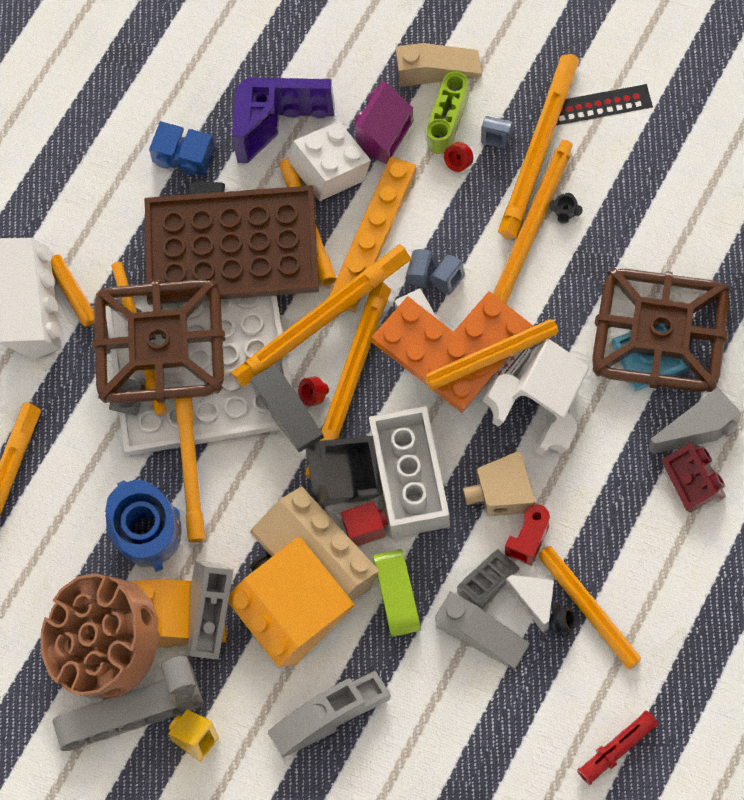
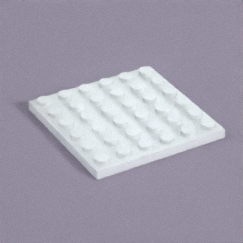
M147 295L133 297L137 313L153 311V304L148 305ZM277 295L221 299L222 330L225 331L226 338L223 342V389L219 394L214 393L205 397L192 398L195 445L281 430L272 418L268 408L256 394L252 382L242 387L237 384L231 374L244 361L283 333ZM115 298L122 304L121 298ZM209 300L204 301L187 318L188 332L211 330ZM187 302L161 304L162 311L181 309ZM106 306L109 338L128 337V321L109 306ZM158 334L155 340H151V343L161 345L166 339H163ZM211 342L188 343L189 358L213 377ZM129 348L111 349L114 377L129 362ZM286 355L274 365L278 367L291 385ZM185 367L164 368V388L205 385L204 382ZM142 370L135 371L129 377V379L142 381L143 385L146 382ZM174 399L165 400L167 412L160 416L155 414L152 401L141 402L137 416L119 412L126 457L180 447Z

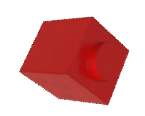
M375 501L341 512L346 534L356 546L385 537L384 527L388 526V521L384 510L377 509Z

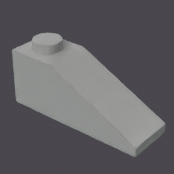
M717 387L650 439L649 451L655 454L682 448L690 442L698 445L717 441L723 435L728 437L739 428L741 412Z
M195 561L189 605V656L219 660L234 572L233 569L224 564Z
M451 591L435 615L436 628L513 670L517 668L530 645L529 642L477 605Z

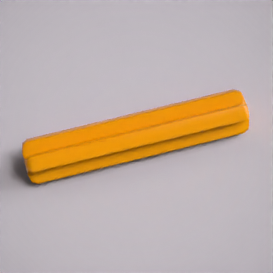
M59 254L52 256V274L84 327L94 325V310L62 256Z

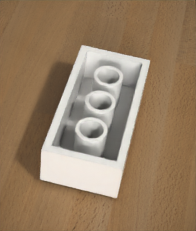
M427 406L369 417L392 538L449 528L450 516Z

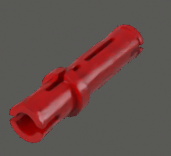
M645 710L605 747L600 746L596 749L597 754L581 768L577 769V773L583 781L591 785L608 768L613 769L617 765L616 761L658 726L655 717Z

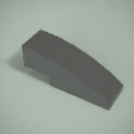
M276 365L269 367L250 379L256 394L299 453L324 438L307 408Z

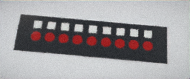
M643 84L568 98L563 104L556 126L653 108L648 86Z

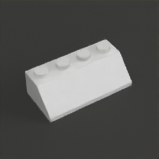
M0 238V344L32 359H37L61 349V329L58 323V304L55 299V279L52 274V254L49 246L33 238Z

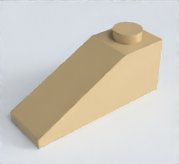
M427 43L396 46L400 87L443 82L444 77L448 73L455 71L463 73L466 78L482 76L478 50Z

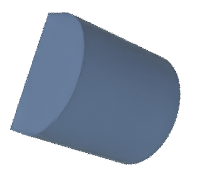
M485 116L481 126V143L508 149L514 123L508 120Z
M417 249L412 251L411 261L409 262L405 277L406 281L411 285L423 288L430 287L431 281L429 277L434 272L436 265L430 250Z
M446 255L429 277L431 283L448 296L451 295L465 276L462 260L452 255Z

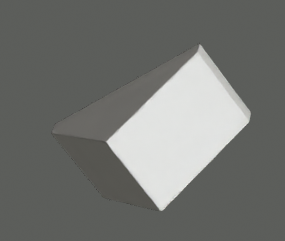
M515 575L509 576L506 579V588L543 633L549 630L554 580Z

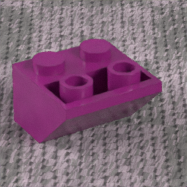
M381 81L378 88L370 92L367 100L368 105L364 111H359L355 118L354 126L356 127L355 139L365 154L387 164L390 156L393 157L414 122L413 107L387 82Z

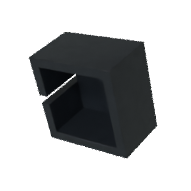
M373 436L318 441L306 449L314 500L320 506L337 505L343 502L370 501L383 494Z

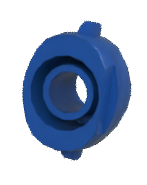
M123 480L117 483L118 487L107 498L105 516L109 538L115 548L128 561L140 567H153L155 572L163 570L162 563L171 558L177 551L181 541L180 511L153 484L145 480H132L129 482ZM146 517L155 518L153 528L146 534L138 535L131 532L134 524L140 519Z

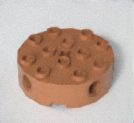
M97 573L76 577L58 591L52 600L55 604L51 608L49 618L45 617L41 628V655L47 672L57 684H61L67 691L80 696L98 699L123 696L140 684L153 664L160 641L158 617L150 597L135 583Z

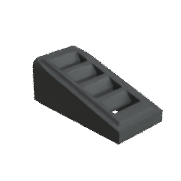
M497 549L457 586V593L467 601L483 609L506 585V579L511 575H515L520 570V567ZM497 560L509 569L506 573L494 564ZM490 568L500 578L496 580L486 571ZM481 576L492 584L489 588L479 580ZM475 584L484 593L479 595L471 587Z

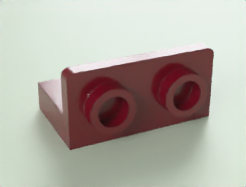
M690 442L661 459L686 511L692 512L715 498L722 500L726 497L723 491L725 483L717 472L714 473L709 463L712 462V458L705 447H700Z

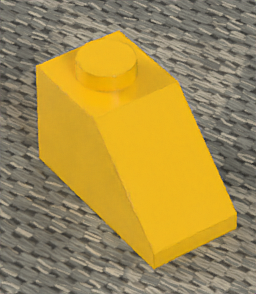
M186 710L182 716L180 714L177 715L169 726L170 732L168 735L171 741L199 762L204 759L219 739L213 722L190 710Z

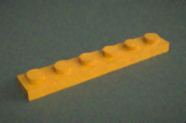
M390 156L329 297L378 260L416 173L415 164ZM361 298L346 310L355 313Z

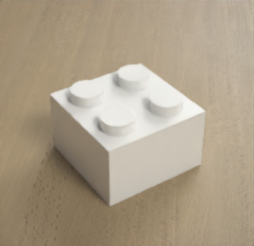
M337 121L294 140L288 162L307 186L313 185L314 195L319 201H322L365 181L371 160L341 122Z

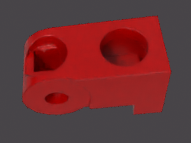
M535 504L525 510L523 527L518 538L509 535L505 544L506 556L527 565H533L549 529L550 514L546 507Z

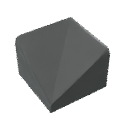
M128 379L116 392L145 390L142 381ZM141 402L110 403L109 410L137 416Z

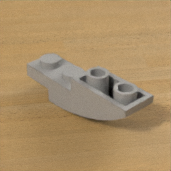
M376 671L353 682L348 678L294 710L268 730V735L282 758L335 733L337 726L389 701L391 694Z

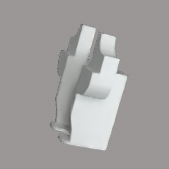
M546 339L532 350L517 378L511 374L500 375L489 384L482 401L491 408L493 412L492 423L499 427L504 423L515 399L519 396L531 398L552 412L543 429L544 433L535 452L541 455L547 449H553L562 454L568 450L577 431L576 420L568 413V410L589 370V366L552 340Z

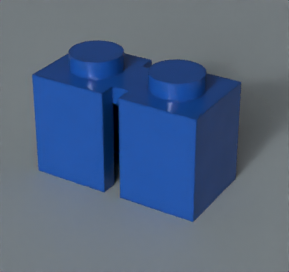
M160 121L149 147L152 162L166 169L169 167L175 169L180 167V170L187 175L198 174L205 176L215 150L212 134L188 129L186 137H182L184 127Z

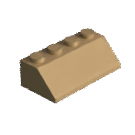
M302 486L281 498L250 531L272 557L297 537H301L352 602L371 590L379 573L376 566Z

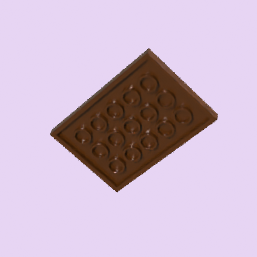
M313 185L144 198L146 284H152L153 280H160L161 283L213 280L218 284L221 299L319 292ZM198 291L162 294L161 304L188 302ZM147 295L148 305L153 304V295Z

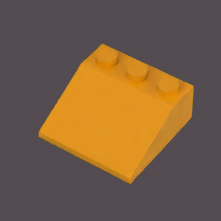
M297 537L245 577L230 593L228 601L229 605L278 668L297 665L355 606L301 537Z

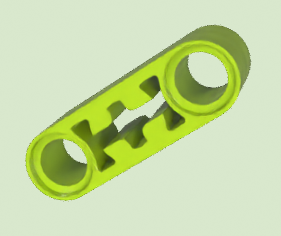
M450 72L444 77L427 125V145L436 154H444L446 148L453 144L468 100V80L461 72ZM460 88V90L458 91H452L450 89ZM438 134H442V135H444L445 137H443V138H435L434 136H435V135H438Z
M397 549L373 555L374 565L379 570L377 578L391 637L421 631L403 550Z

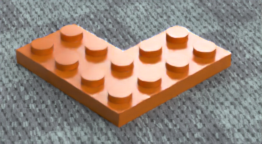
M488 291L453 332L407 296L374 333L370 342L427 386L425 381L427 373L534 326ZM511 356L433 391L459 412L463 413Z

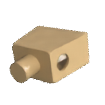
M521 451L514 452L477 469L478 484L462 488L466 505L483 502L487 516L524 514L529 506L535 505L534 495Z

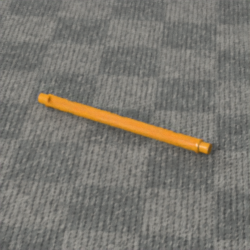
M562 140L559 148L555 149L493 292L505 304H507L571 157L570 152L573 144L568 140Z

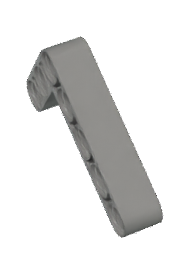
M178 656L163 662L161 668L165 678L164 681L128 692L120 697H113L64 713L54 718L52 722L60 750H75L183 714L186 710L192 711L201 707L204 704L188 657Z

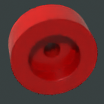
M463 142L453 143L444 151L445 164L455 172L465 170L473 162L471 148Z
M317 376L303 378L298 386L299 398L308 407L322 404L325 396L329 393L328 385L323 383Z

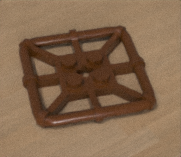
M612 268L607 272V277L603 284L599 314L595 317L597 329L592 355V371L598 377L602 376L611 380L650 385L649 388L654 389L660 386L696 392H712L717 388L716 384L721 374L724 344L728 342L726 326L730 302L729 287L725 283L673 275V272L669 271L663 274L634 269ZM627 280L664 285L662 300L641 297ZM615 286H618L634 304L633 318L611 315ZM671 286L708 291L691 303L669 301ZM715 299L718 300L714 329L691 326L692 317L695 312ZM659 323H663L665 328L669 330L661 333L655 330L654 327H658ZM615 327L632 330L630 342L604 358L608 328ZM690 338L712 342L709 373L688 350ZM632 353L654 355L651 373L610 367ZM661 356L682 359L699 380L659 375Z
M153 280L152 284L115 286L105 290L100 289L96 293L97 298L94 305L95 340L92 342V350L95 352L98 398L103 403L119 404L156 400L157 403H165V400L205 397L214 393H220L223 389L222 384L224 381L223 342L226 338L225 331L222 330L221 296L216 282L213 280H188L161 283L160 280ZM198 291L181 309L162 311V294ZM153 295V311L132 313L115 298ZM209 298L211 330L188 332L187 318ZM106 306H109L128 321V337L106 338ZM158 334L163 339H166L161 345L151 343V340H155ZM211 342L213 377L189 358L188 343ZM129 348V362L108 383L107 351ZM185 367L204 382L205 385L164 388V368ZM155 369L156 389L116 392L135 371Z

